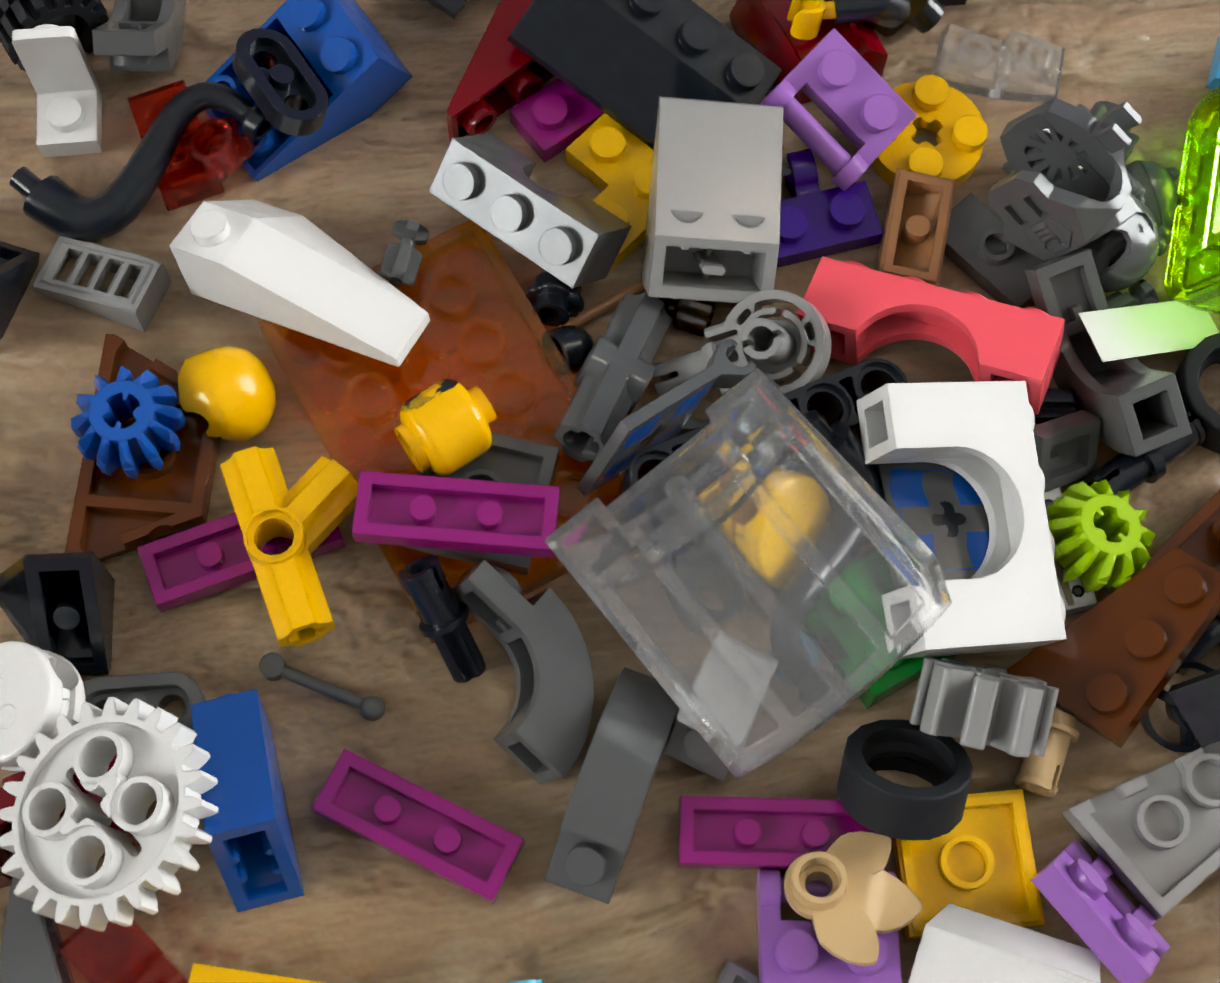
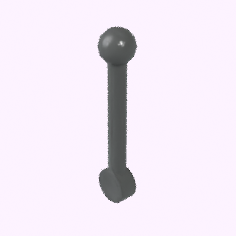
M268 653L260 660L259 670L267 680L287 679L360 710L362 717L368 721L379 720L385 713V703L380 697L371 695L364 698L289 667L278 653Z

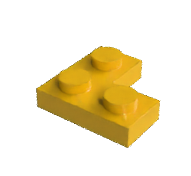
M604 113L566 148V162L602 191L593 200L594 202L632 226L610 269L612 272L645 240L654 150Z

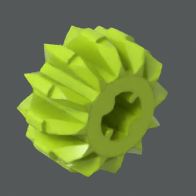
M1106 479L1094 482L1090 486L1082 481L1079 484L1071 485L1061 494V498L1057 497L1047 506L1046 513L1049 530L1055 541L1054 563L1059 562L1064 568L1062 583L1073 582L1079 577L1086 593L1098 591L1103 586L1108 590L1117 589L1129 581L1132 575H1135L1146 566L1147 561L1151 558L1146 548L1151 545V541L1156 534L1141 525L1140 522L1144 520L1148 510H1134L1129 504L1130 489L1119 491L1114 495Z

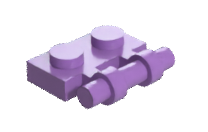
M1075 839L1031 881L1120 983H1143L1152 975L1160 961L1159 957L1171 946L1152 926L1156 919L1144 905L1141 904L1135 907L1109 876L1113 871L1100 856L1094 860Z

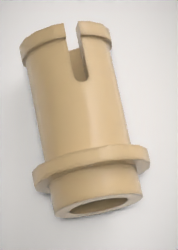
M1057 709L1054 710L1044 757L1029 753V758L1023 757L1019 773L1014 780L1015 785H1020V788L1038 795L1056 797L1057 784L1069 744L1076 743L1079 738V733L1075 730L1077 719L1074 716Z

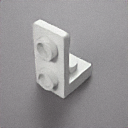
M42 24L30 29L13 30L12 45L37 93V147L42 157L102 153V91L75 29L71 26Z

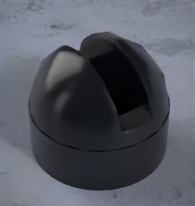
M575 325L561 326L544 333L542 338V350L545 361L551 372L558 378H565L579 373L594 346L591 335L585 329Z

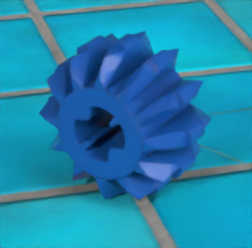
M121 366L116 381L108 383L105 378L95 375L94 385L98 392L95 395L77 394L76 404L83 413L70 418L71 429L77 437L81 438L78 441L77 447L83 457L90 461L97 459L96 464L101 472L109 476L122 466L126 475L136 480L140 472L141 463L147 461L152 468L162 471L163 461L159 453L161 450L180 451L181 442L174 432L184 428L186 424L182 410L175 408L179 399L174 389L168 385L160 386L157 376L148 369L138 378L134 379L131 371ZM134 418L136 422L133 425L123 428L121 424L124 421Z

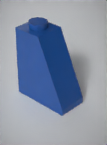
M253 689L237 694H226L216 699L190 705L193 731L197 734L194 743L196 746L209 752L211 756L199 770L217 778L218 781L216 786L201 794L202 800L218 807L217 814L203 818L204 831L213 837L208 845L237 912L304 896L303 882L272 729L258 690Z

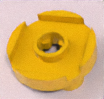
M925 75L916 82H908L893 88L917 116L871 163L874 170L890 185L897 168L956 180L955 189L961 186L976 170L988 135V127L977 107L967 96L955 88L949 87L943 78L936 75ZM916 129H928L937 135L936 141L938 145L933 146L928 141L918 145L913 141Z

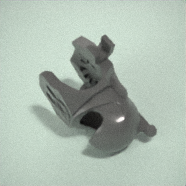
M1055 97L1008 122L1000 135L1007 159L1002 170L1008 176L994 183L989 191V206L1002 219L1004 239L1043 261L1065 255L1079 248L1091 249L1103 292L1107 293L1126 289L1140 281L1149 272L1157 256L1163 255L1167 250V242L1159 236L1153 214L1144 205V187L1138 183L1125 167L1124 148L1128 147L1132 141L1125 132L1139 125L1142 117L1127 101L1110 109L1097 120L1088 111Z

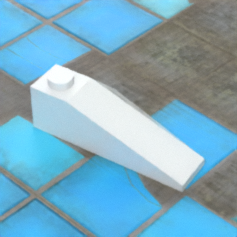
M254 199L203 201L169 245L191 294L400 367L430 322L428 312L307 218Z

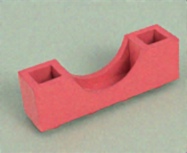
M822 256L804 296L805 300L813 304L820 311L827 322L832 343L830 358L857 365L876 349L893 342L904 340L932 342L949 349L959 356L969 368L974 382L1025 381L1029 404L1032 406L1035 415L1039 414L1061 353L1065 323L1063 318L1051 316L1037 308H1020L989 300L975 292H958L931 285L917 277H900L873 270L855 261L843 262ZM799 308L796 315L803 320L806 314Z

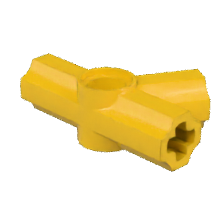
M253 446L235 452L230 459L220 464V469L280 647H301L321 640L324 635L335 629V623L311 554L355 508L358 482L337 461L327 459L322 455L288 489L274 447L259 448ZM285 537L293 541L288 550L281 554L268 555L261 552L263 546L273 538Z

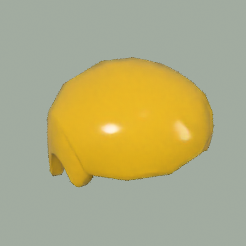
M222 346L199 352L184 361L178 375L180 405L185 412L200 414L208 421L207 436L221 437L222 439L239 443L257 436L268 426L276 408L275 386L265 365L249 350L241 347Z

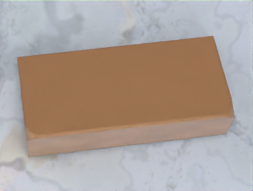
M897 168L889 189L882 227L884 234L879 243L875 270L900 277L913 276L922 279L928 284L939 286L956 180Z

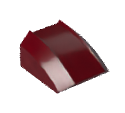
M737 0L729 15L736 35L782 69L765 96L833 28L843 36L881 77L883 75L888 54L874 29L864 22L835 25L834 19L822 20L818 35L815 38L801 40L794 38L790 34L793 21H788L787 16L792 0ZM801 89L794 95L801 105L812 101Z

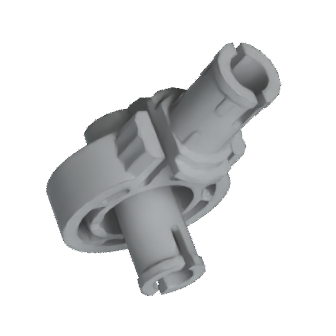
M763 290L751 294L740 301L731 310L725 322L704 329L706 339L713 342L706 343L705 346L701 347V350L662 363L652 364L656 366L652 378L660 377L661 381H664L654 384L658 395L662 396L706 369L709 359L720 343L727 339H733L738 345L728 357L729 361L738 367H745L750 361H753L756 364V368L742 386L733 389L720 388L721 394L727 400L747 393L772 399L817 381L822 377L831 355L830 330L820 311L804 298L784 290ZM772 303H789L799 307L806 315L802 320L796 314L784 310L783 316L795 324L782 319L769 320L767 319L769 317H780L781 310L776 307L764 309L762 307ZM813 347H815L813 359L807 370L794 382L783 386L780 381L789 380L798 375L799 372L794 367L799 363L806 366L811 358ZM763 380L771 381V386L769 388L762 387L761 382Z

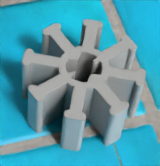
M925 656L910 723L920 725V731L932 736L961 738V745L984 750L985 745H990L1016 757L1029 758V753L1044 757L1059 688L1046 686V681L1034 677L1006 674L1007 670L984 664V667L980 668L955 658L941 657V660Z

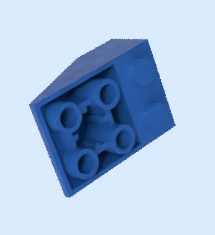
M287 0L260 28L277 31L289 38L325 88L329 103L322 126L316 132L306 136L285 134L272 126L262 139L252 142L242 134L241 123L226 112L219 109H208L205 112L252 179L259 181L371 117L413 76L356 0ZM234 52L205 82L227 85L240 92L254 105H257L234 72Z

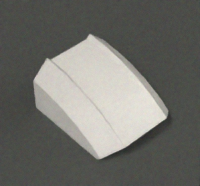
M949 903L925 924L908 983H1100V959L1090 949Z

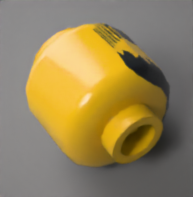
M445 378L412 397L401 406V424L395 427L394 431L409 459L420 472L423 473L431 469V471L440 476H449L490 449L492 433L488 424L496 420L497 417L491 403L479 387L474 386L467 391L456 380Z

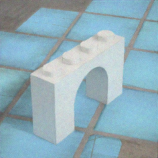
M1026 382L887 383L857 400L865 464L930 462L946 466L960 474L971 484L984 505L989 523V543L986 556L978 571L970 579L914 582L884 593L893 660L1032 649L1067 639L1064 626L1066 609L1064 601L1059 594L1054 563L1055 541L1048 525L1044 500L1045 478L1038 463L1033 432L1035 415L1032 406L1029 404Z

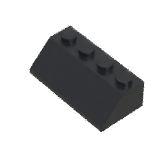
M533 0L507 38V41L652 149H654L659 96L759 105L782 71L780 67L692 0Z

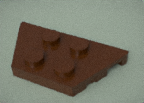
M106 334L98 376L105 378L108 383L116 381L121 366L129 369L134 379L138 378L148 369L157 376L160 386H171L179 399L178 373L175 369L158 359H155L153 362L128 347L125 340L117 335ZM178 401L175 408L181 409L186 419L185 427L174 432L181 442L180 451L161 450L159 455L163 461L162 471L152 468L148 461L141 463L140 472L136 480L132 477L129 478L122 466L109 476L101 472L96 464L97 459L90 461L83 457L65 553L94 552L98 559L103 562L136 550L139 546L207 523L220 437L207 436L208 421L200 414L185 412L180 405V401ZM130 418L121 425L123 428L133 425L136 421L134 418Z

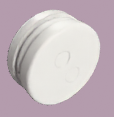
M20 641L0 643V768L16 773L24 771L16 762L19 755L36 759L40 753L34 736L39 732L52 739L59 735L57 716L60 714L80 723L81 705L86 700L81 676L69 660L56 653Z

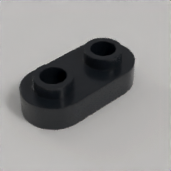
M257 28L243 33L236 44L233 69L268 122L277 130L293 136H306L319 130L326 115L329 103L328 94L295 45L285 35L271 29Z

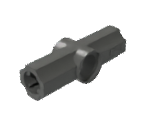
M647 292L639 295L626 293L616 307L606 327L607 330L604 336H600L583 363L573 383L577 390L554 434V437L562 446V452L581 463L587 460H595L620 421L626 415H630L648 386L656 368L651 362L672 320L664 308L665 302L659 298L648 297Z

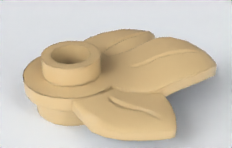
M856 831L841 835L826 852H810L795 859L788 867L784 879V894L788 904L800 916L812 920L820 945L831 955L858 966H872L877 963L879 955L877 934H886L902 929L915 920L923 909L922 902L907 885L884 871L891 852L892 841L891 838L877 833ZM812 881H821L828 885L831 892L824 897H816L807 891L806 885Z

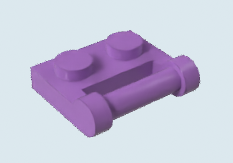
M835 28L759 104L783 107V122L834 173L830 179L842 191L848 189L917 116L908 104ZM800 89L858 148L852 155L796 100L794 95Z
M758 869L756 897L759 983H902L898 930L886 934H877L879 955L875 965L858 966L847 963L831 955L820 945L812 921L781 920L780 904H788L784 894L785 876L780 875L779 869ZM888 872L889 874L896 877L895 872ZM812 881L806 885L807 891L816 897H824L831 892L828 885L821 881Z

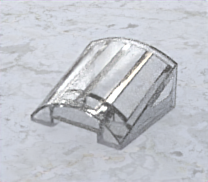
M756 368L704 410L711 423L607 507L598 497L544 539L545 543L736 779L783 753L853 702L899 661L952 603L937 557L932 550L759 368Z

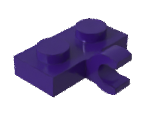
M805 149L787 153L786 158L791 174L784 176L791 198L781 200L780 244L777 268L880 243L884 233L866 181L853 183L845 191H842L839 187L820 191L818 172L812 151Z

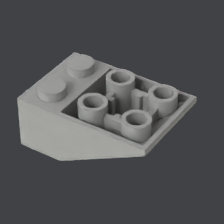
M659 96L641 281L648 297L739 303L756 292L774 290L780 244L783 142L782 106Z

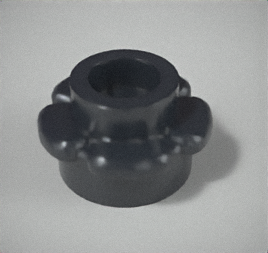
M547 271L537 275L533 285L529 286L525 291L524 300L529 304V311L536 320L547 326H563L569 321V317L578 316L579 312H582L584 309V300L581 297L582 287L579 286L572 289Z

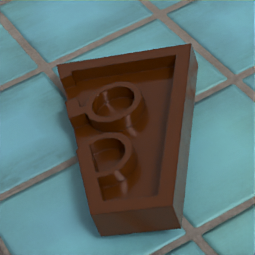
M1174 547L1065 627L1067 639L1037 647L1008 668L1007 672L1009 675L1034 677L1046 681V686L1059 688L1055 707L1074 716L1077 721L1121 748L1220 611V572Z

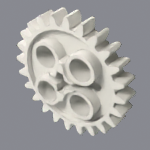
M108 697L103 710L89 702H84L80 710V723L63 714L58 715L57 729L59 735L52 739L39 732L34 736L40 750L36 759L20 755L17 757L16 762L26 772L23 781L4 783L3 789L16 796L14 806L0 810V819L12 823V830L0 837V848L15 854L7 860L1 870L4 874L21 879L14 890V894L33 901V912L55 919L56 923L78 929L81 925L101 932L105 931L108 922L129 927L132 926L134 907L152 915L158 912L155 892L159 889L176 896L181 893L179 882L174 875L179 867L198 871L200 865L188 852L192 844H208L212 841L213 837L207 832L198 829L200 819L217 814L218 807L202 800L201 794L216 786L218 781L217 778L199 770L211 756L209 752L193 744L197 734L190 728L177 722L178 717L160 707L155 709L136 698L128 705L115 697ZM117 755L114 765L108 771L110 762ZM74 773H76L82 782L81 785L87 791L103 798L100 804L90 795L83 793L73 781ZM157 799L155 811L146 820L149 807ZM66 807L64 816L62 817V819H61L60 822L58 823L60 814H61V812L64 810V808ZM112 821L123 830L131 833L140 843L141 851L139 854L127 834L109 827ZM105 853L103 865L96 872L98 860Z

